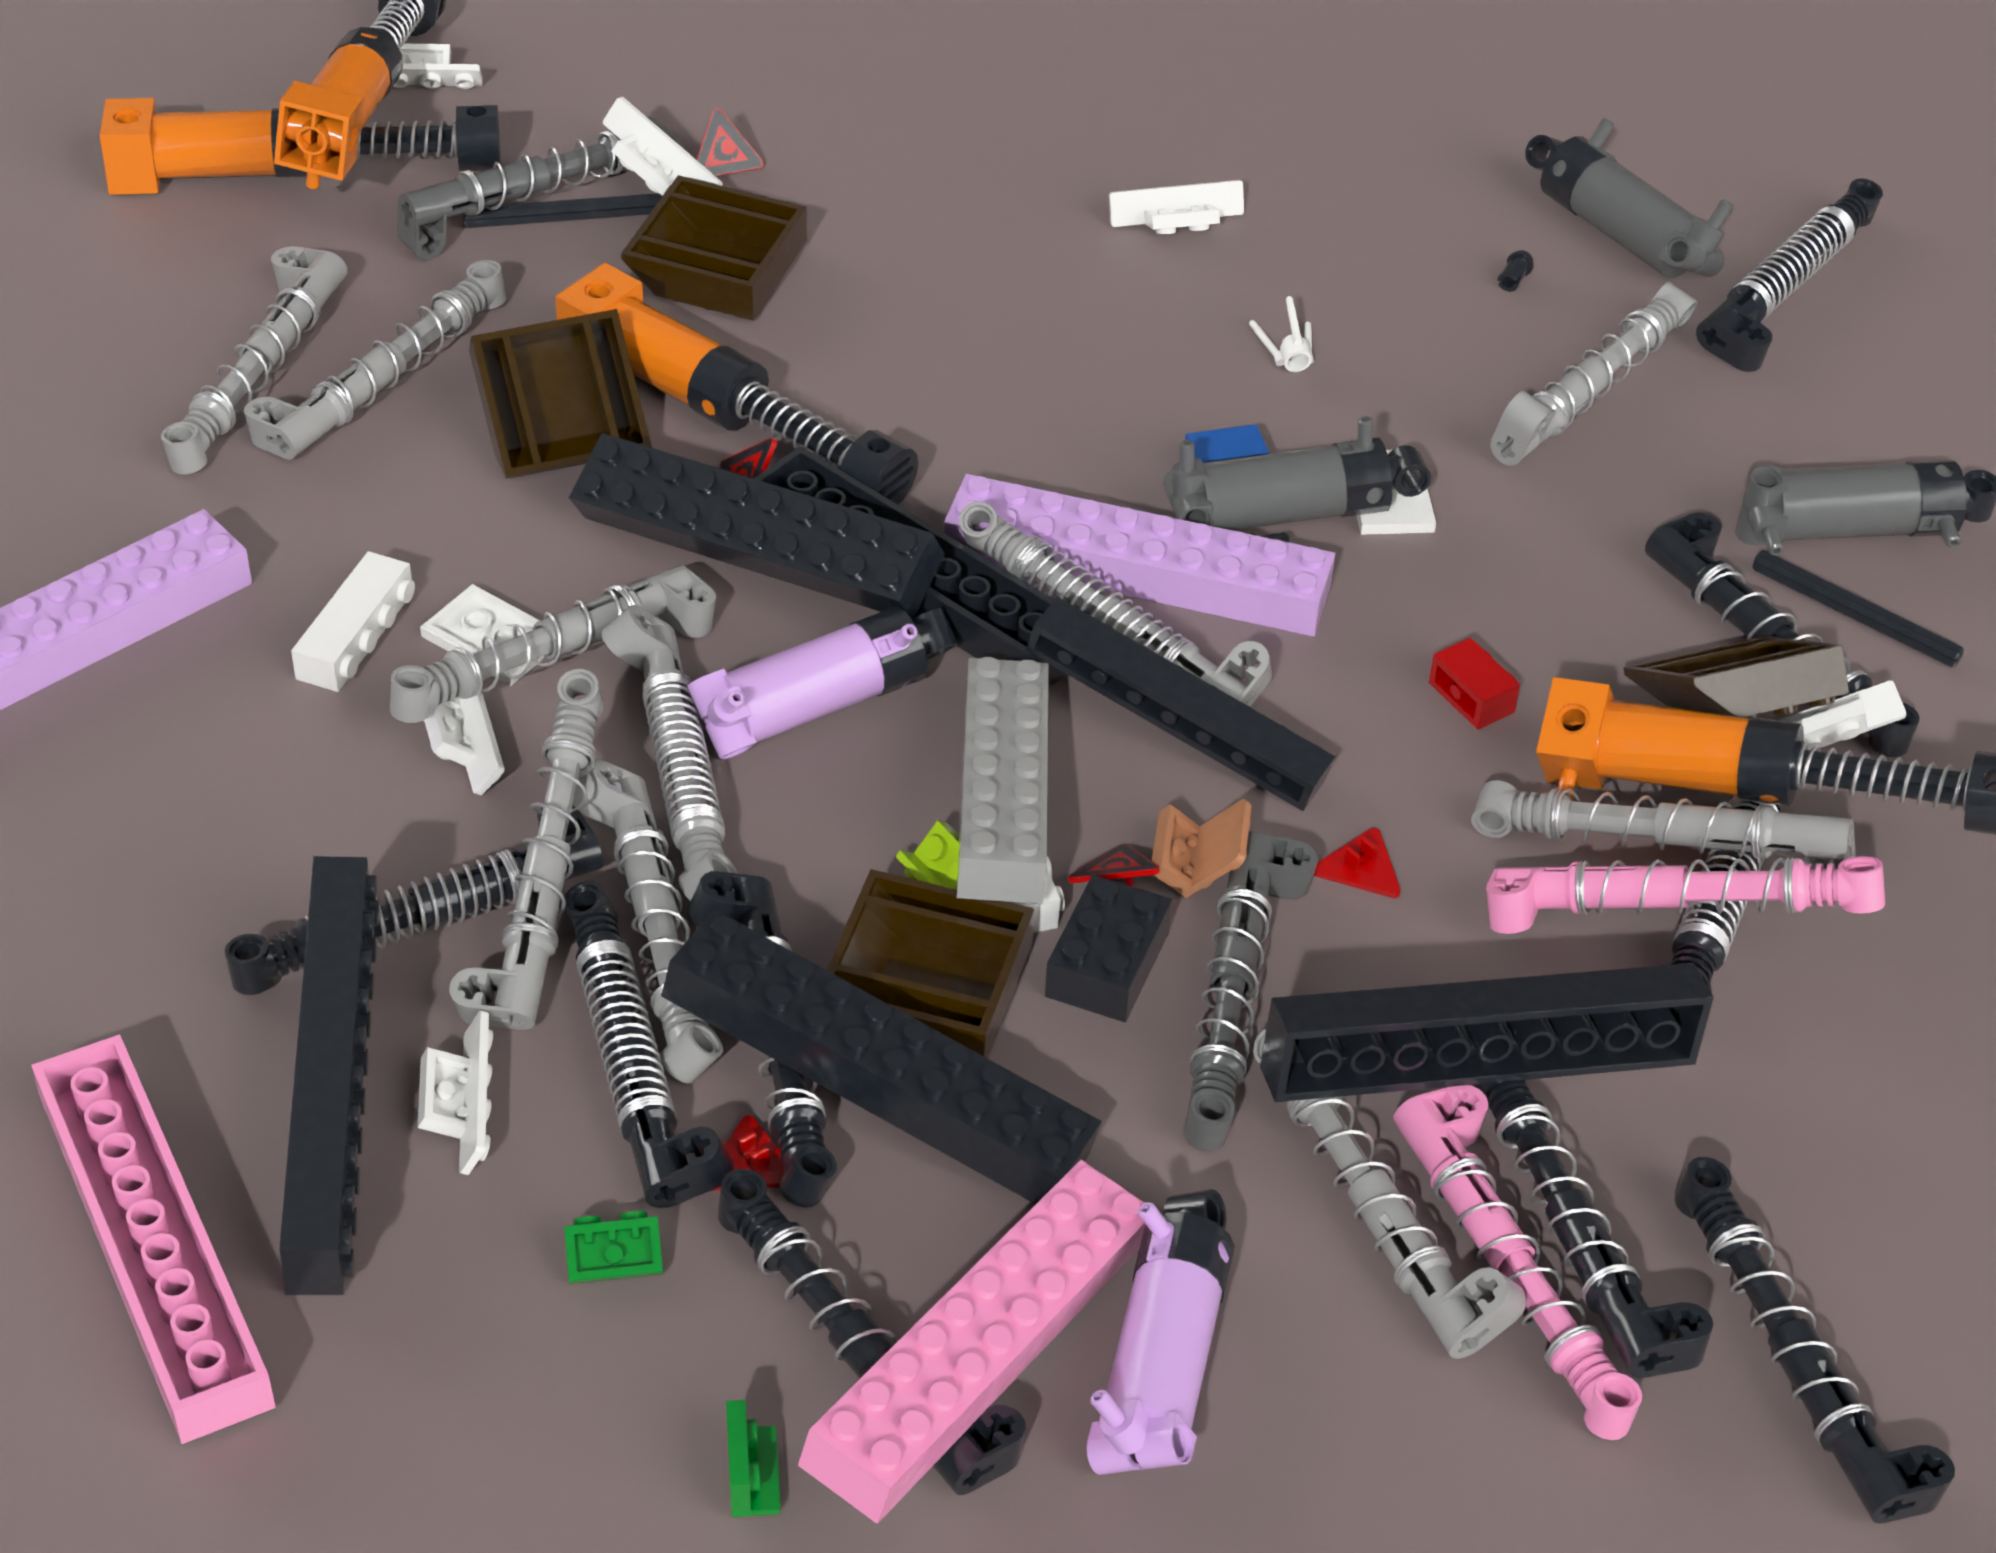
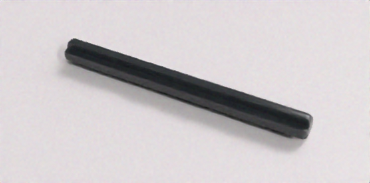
M660 193L505 204L494 210L484 207L483 211L477 215L466 216L463 214V221L466 228L649 215L663 196Z
M1760 551L1754 559L1752 567L1754 571L1949 667H1956L1963 657L1964 648L1778 556L1771 555L1768 551Z

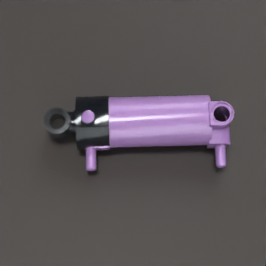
M895 606L852 622L845 628L727 673L724 668L694 680L687 687L701 719L706 723L705 728L719 760H725L749 751L757 742L869 698L883 696L901 687L923 680L927 674V659L951 650L958 645V642L942 608L930 610L911 619L903 609Z
M1214 1189L1170 1196L1164 1204V1214H1161L1152 1202L1142 1204L1138 1210V1215L1146 1225L1134 1268L1133 1286L1107 1391L1103 1389L1098 1390L1091 1397V1404L1100 1414V1419L1091 1424L1087 1441V1457L1092 1470L1098 1475L1185 1465L1191 1461L1197 1438L1191 1430L1218 1309L1219 1305L1223 1302L1235 1248L1230 1234L1225 1231L1227 1216L1224 1201L1221 1195Z

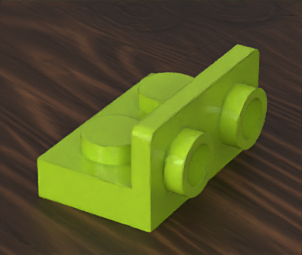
M937 820L914 853L900 849L896 858L906 867L903 872L908 878L957 890L959 834L948 823Z

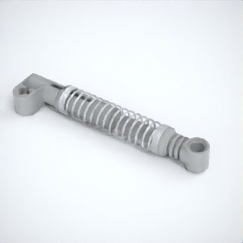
M974 502L968 504L962 510L959 516V524L966 543L971 549L977 552L988 553L991 558L1003 564L1008 572L1029 585L1035 579L1037 583L1033 587H1038V590L1041 591L1042 587L1045 586L1048 589L1043 593L1048 594L1049 597H1051L1052 593H1055L1057 596L1054 600L1059 597L1078 607L1085 613L1111 626L1118 632L1146 646L1151 651L1179 665L1184 670L1250 707L1269 684L1272 678V667L1268 651L1262 644L1255 641L1239 643L1218 667L1200 655L1199 648L1189 639L1183 638L1180 633L1173 634V629L1170 626L1163 627L1161 620L1153 621L1151 613L1143 614L1141 606L1133 607V601L1130 599L1123 600V595L1120 592L1113 593V588L1110 585L1103 586V581L1101 579H1094L1091 572L1084 573L1081 565L1074 566V561L1071 558L1064 559L1062 552H1054V547L1036 535L1027 536L1020 530L1015 529L1013 525L1008 524L1007 521L998 516L990 504ZM989 523L985 530L980 532L973 531L977 524ZM1055 555L1061 556L1062 560L1058 563H1055ZM1070 562L1071 568L1065 570L1063 568L1064 563ZM1079 568L1081 574L1075 577L1073 575L1074 569ZM1089 575L1091 581L1085 584L1083 582L1084 576ZM1095 582H1099L1101 584V588H1099L1098 590L1093 589V584ZM1109 589L1111 594L1104 597L1103 590ZM1255 663H1258L1257 668L1253 667ZM1245 665H1248V666H1250V667H1248V668L1246 669V674H1245L1244 666H1245ZM1234 674L1241 680H1243L1246 675L1248 680V687L1239 682L1231 675Z
M630 605L602 630V638L613 654L644 674L645 681L642 687V698L646 709L645 713L652 737L651 741L654 746L653 750L656 755L655 760L661 781L672 840L675 847L682 854L685 871L678 877V881L684 895L691 901L698 883L704 874L711 871L737 873L732 862L724 855L722 846L725 837L724 822L706 749L701 719L687 687L691 681L690 677L684 674L675 631L669 624L642 607ZM666 779L672 780L669 784L666 783ZM668 789H674V791L669 793ZM670 798H675L676 800L672 803ZM675 807L678 808V810L673 812L672 808Z

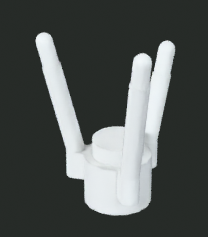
M1288 296L1286 304L1292 334L1283 339L1280 351L1256 321L1251 320L1249 325L1274 356L1277 366L1285 365L1288 371L1300 372L1308 368L1315 361L1312 353L1311 323L1305 322L1304 338H1302L1293 298Z

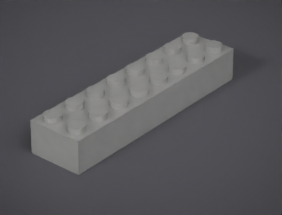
M992 657L968 658L957 898L1043 904L1047 866L1048 663H1040L1033 660H997Z

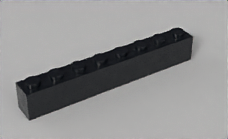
M1057 597L1034 624L1026 649L1027 652L1296 808L1304 811L1324 783L1336 756L1184 670L1179 665L1151 651L1146 646L1118 632L1111 626L1085 613L1078 607Z

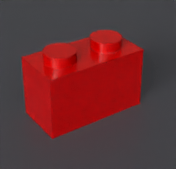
M1471 637L1433 654L1428 683L1477 730L1515 713L1520 684L1512 674L1502 668L1491 657L1489 652L1482 649Z

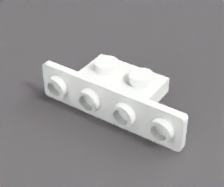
M404 43L400 48L403 69L398 81L393 86L395 88H403L407 85H421L426 88L456 86L461 89L482 86L483 79L479 65L451 64L450 44Z
M624 97L616 99L603 120V124L621 139L617 141L611 152L620 159V163L625 168L636 172L644 179L649 189L663 196L678 175L723 186V183L629 101Z
M1240 180L1110 192V224L1113 227L1146 224L1151 229H1156L1157 234L1175 233L1176 227L1189 226V230L1192 231L1209 229V224L1220 223V217L1242 215L1244 213L1243 182Z
M1890 680L1836 699L1832 704L1816 706L1777 721L1802 724L1804 743L1808 746V750L1811 751L1816 745L1821 748L1841 740H1849L1861 733L1904 719L1906 717V710L1894 682Z
M482 692L474 698L462 699L457 697L431 708V713L424 722L433 753L441 759L452 760L466 766L473 793L482 796L492 784L499 780L505 770Z
M479 1010L464 1034L463 1056L427 1047L421 1057L418 1128L459 1138V1173L465 1175L470 1174L478 1161L485 1160L491 1141L490 1135L486 1134V1122L491 1112V1100L487 1099V1087L492 1076V1065L488 1064V1052L493 1041V1031L488 1029L489 1012Z

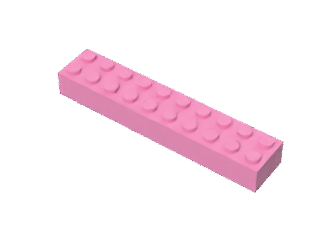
M120 1034L32 1064L41 1102L181 1444L276 1408L268 1372Z
M1080 1160L809 1429L798 1466L878 1524L1139 1250L1146 1224L1138 1215V1210L1144 1202L1083 1160Z

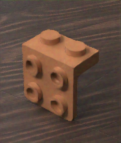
M1241 799L1201 826L1171 804L1159 811L1152 862L1159 866L1160 872L1155 876L1182 896L1188 898L1200 889L1208 888L1216 879L1230 870L1238 869L1247 856L1248 832L1251 825V803Z

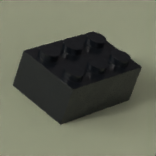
M1092 874L1047 962L1045 997L1126 1023L1169 934L1172 899Z

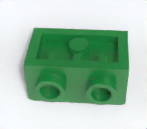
M632 1211L620 1214V1220L601 1222L600 1216H585L574 1219L571 1226H564L569 1285L663 1275L658 1216L648 1217L646 1211Z
M746 1400L726 1401L731 1518L778 1515L781 1507L776 1428L772 1425L757 1426L756 1419H746Z

